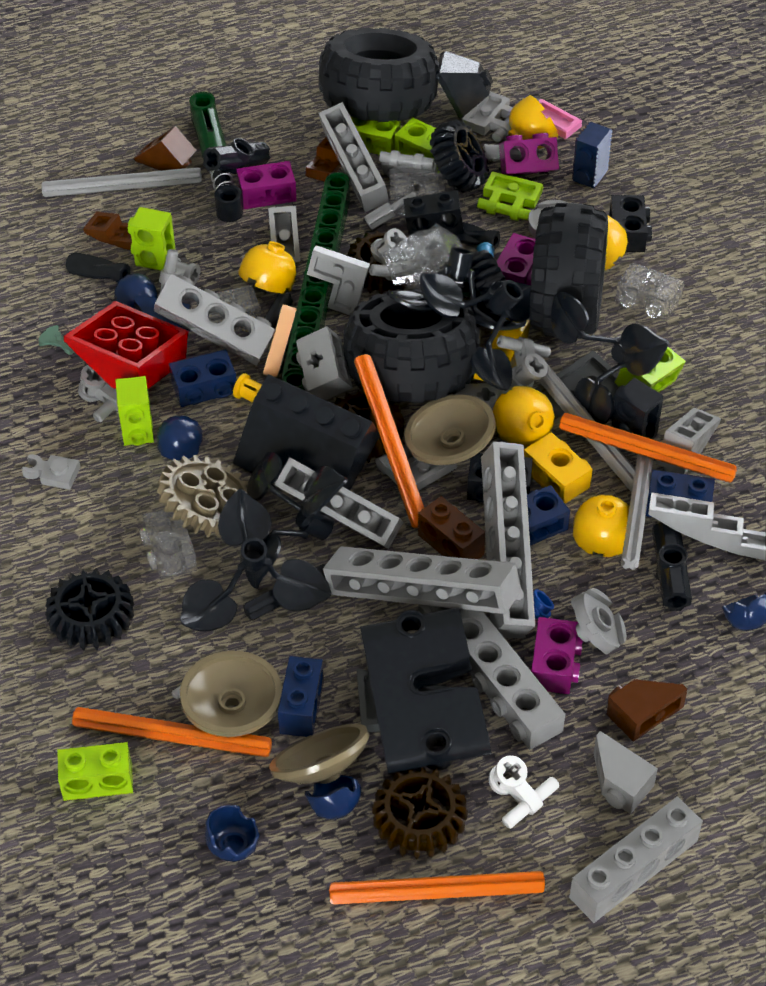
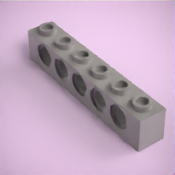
M493 441L481 456L487 560L516 563L521 591L506 614L490 612V621L504 638H524L535 627L524 445Z
M340 546L323 568L331 595L446 608L459 607V609L506 614L521 591L516 563Z
M418 605V611L421 614L451 609ZM459 609L470 653L469 660L472 671L469 673L472 676V682L480 693L485 692L488 696L495 714L499 717L503 716L509 723L513 737L518 742L523 741L527 748L531 750L562 733L565 713L485 613L482 611Z

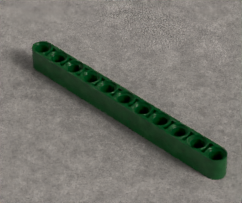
M342 172L331 173L325 179L282 374V381L304 391L305 389L302 384V378H304L303 369L296 358V353H298L296 340L324 328L333 283L307 275L313 249L316 245L338 253L340 252L350 204V179L348 175Z

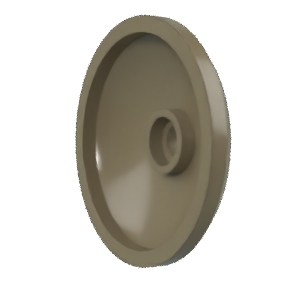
M449 395L425 404L412 415L405 428V442L409 452L416 459L424 463L453 465L474 457L488 445L494 435L496 421L492 409L483 400L470 395Z
M222 651L204 657L188 670L180 687L181 706L188 720L204 732L223 737L246 735L265 726L278 712L282 694V683L274 667L265 659L244 651Z
M345 724L303 738L284 749L271 761L269 765L273 777L284 782L310 784L319 781L321 784L333 782L340 777V772L351 766L364 750L369 739L368 730L362 724Z

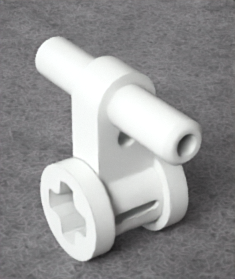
M516 756L503 757L490 771L488 776L489 785L494 792L500 795L510 794L518 803L502 817V823L510 829L528 814L533 815L543 806V801L559 788L557 779L549 777L533 790L526 782L527 767ZM509 772L512 777L506 779L503 774Z

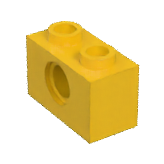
M552 432L524 449V457L533 458L531 477L543 488L551 485L565 504L590 488L593 471L590 464L574 453L565 441L560 440Z

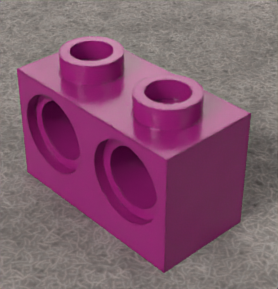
M548 133L532 134L533 139L522 140V135L506 136V141L499 143L501 174L516 175L559 170L557 137L549 138ZM538 146L546 148L547 157L545 160L537 157L536 149ZM512 148H517L521 152L519 162L511 159L510 150Z
M290 161L236 169L238 188H240L242 193L243 209L297 201L296 181Z
M516 233L511 235L497 260V264L501 268L506 280L531 285L535 239Z
M538 618L531 672L547 692L570 694L571 682L578 683L580 663L574 662V655L581 656L583 641L577 635L576 625L578 622Z

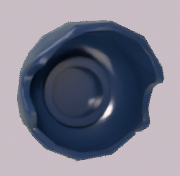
M139 273L128 274L118 281L114 291V301L135 309V295L157 299L158 293L154 282L147 276Z
M187 416L169 417L162 422L158 429L157 448L163 457L171 460H181L182 456L188 459L192 458L193 455L199 453L200 444L203 442V430L196 420Z
M766 592L759 597L752 595L737 602L723 605L722 610L731 626L740 631L761 628L766 623Z
M340 775L338 779L327 784L314 783L313 795L309 791L304 793L316 815L329 820L347 816L357 806L362 795L359 782L354 777Z
M237 805L219 806L209 813L205 822V842L208 849L215 856L227 862H237L246 859L255 852L260 838L255 818L244 816Z

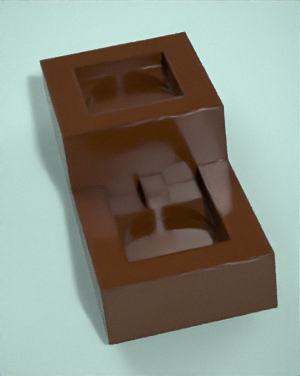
M327 137L317 146L316 157L306 166V177L325 182L329 174L338 172L341 164Z
M96 212L83 228L84 233L92 238L131 250L132 239L131 234L128 233V223H122L119 214Z

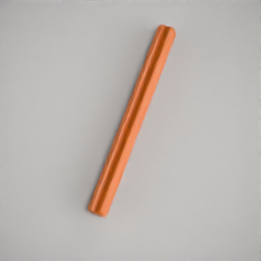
M364 354L355 358L354 363L409 521L413 528H418V512L424 509V505L372 357Z
M564 413L560 419L559 428L569 433L725 482H732L736 476L737 466L573 414Z
M77 707L72 717L73 726L241 754L269 757L272 749V739L259 735L216 736L200 730L195 725Z
M532 871L333 882L329 886V894L332 904L531 894L544 892L545 878L543 872Z

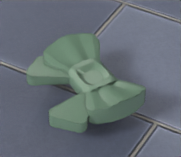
M57 325L47 328L39 337V346L54 345L61 347L68 355L75 353L64 342V336L59 332Z

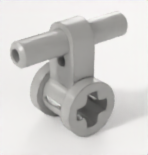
M392 228L384 234V238H379L371 244L373 257L383 265L371 264L369 267L370 275L386 277L387 280L400 281L402 279L417 280L419 278L420 272L418 269L403 267L401 253L407 249L408 241L402 231Z
M169 249L164 269L160 272V293L171 274L177 277L183 275L191 279L195 285L200 277V266L195 263L187 264L181 262V259L178 258V251Z
M502 335L498 337V347L514 350L516 366L512 368L513 387H532L535 380H540L547 374L548 368L543 358L550 356L551 349L549 346L536 344L532 339L519 337L518 339Z
M89 365L83 367L78 393L85 401L95 402L100 400L104 403L93 413V418L97 422H102L113 411H118L116 389L112 388L100 376L98 378V374Z

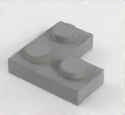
M316 245L312 252L307 275L333 283L327 308L350 315L354 308L359 305L370 263Z

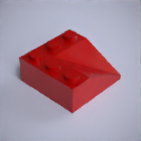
M114 301L64 335V342L114 389H116L115 379L146 376L149 389L170 373L169 363L186 359L187 330L117 301Z

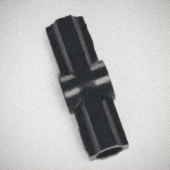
M235 138L230 145L206 148L202 154L204 157L203 165L208 171L227 170L232 174H237L236 169L266 164L270 160V148L265 142L248 143L244 139Z
M660 522L653 525L652 535L657 562L656 577L660 583L662 603L670 611H681L684 607L690 606L692 602L686 565L688 553L683 546L682 534Z

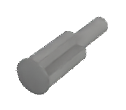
M415 192L409 193L391 205L387 202L365 215V221L370 229L374 230L396 216L395 212L404 207L403 199L416 197Z

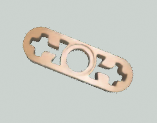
M282 305L263 375L267 376L269 374L277 378L297 308Z

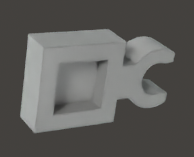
M31 454L28 455L27 459L29 465L34 467H22V474L27 479L40 477L42 485L70 490L81 466L80 461L50 455L48 461H44L40 456Z

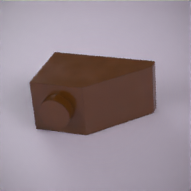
M174 126L149 142L133 159L138 163L157 170L182 169L191 164L190 157L197 150L181 131Z
M634 679L625 686L620 685L610 693L606 715L634 742L684 707L687 688L683 684Z

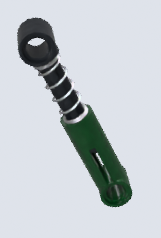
M208 92L193 94L189 100L191 122L195 127L201 154H203L206 148L225 146L226 142L216 110L214 95ZM227 170L209 171L213 188L215 189L216 216L224 222L239 220L243 215L240 188L234 185L232 182L233 177Z

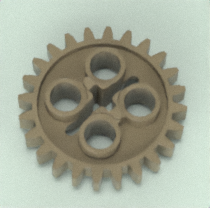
M193 455L191 461L187 457L182 456L180 462L173 459L171 465H166L157 483L159 486L156 492L161 494L158 501L166 504L164 511L174 512L173 521L183 520L182 527L193 526L195 534L201 529L204 530L207 537H210L211 533L215 532L221 538L218 531V522L223 507L238 489L241 488L247 493L248 481L240 480L241 472L235 474L230 472L232 469L231 465L225 468L221 467L220 460L213 464L208 456H205L204 461H200L196 455Z

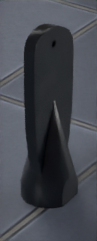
M463 222L464 233L440 237L469 245H479L480 243L488 242L492 244L494 251L500 242L499 231L484 230Z
M78 252L71 253L67 257L65 264L66 270L73 275L96 279H111L117 283L124 276L130 274L131 271L130 266L126 263H114L104 258Z

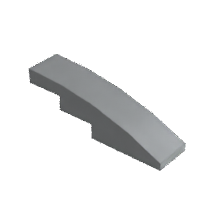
M651 492L648 515L675 531L704 544L737 555L766 561V533L743 529L744 518L715 514L714 502Z

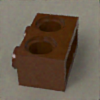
M440 496L418 512V536L442 556L479 559L484 555L485 531L444 497Z

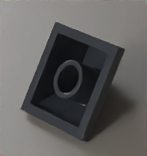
M447 51L440 53L439 69L436 70V78L457 116L462 118L489 96L491 84H493L492 77L487 69H483L480 62Z

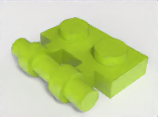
M492 171L483 188V196L490 199L479 198L477 208L486 210V213L492 215L499 213L510 216L511 220L519 221V219L528 221L531 210L524 209V207L535 209L543 192V184ZM501 201H504V202L512 203L513 205H508V204H504V203H500V202H501Z

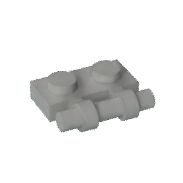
M490 91L489 96L467 113L462 121L466 126H470L473 132L484 136L489 130L494 131L492 139L495 142H500L503 138L505 139L506 136H509L508 131L511 130L509 115L513 107L509 106L510 98Z
M397 150L380 152L379 162H382L383 174L391 179L400 180L403 177L413 178L414 181L419 183H428L437 179L438 171L436 163L433 162L434 158H428L424 154L416 153L415 156L401 154Z

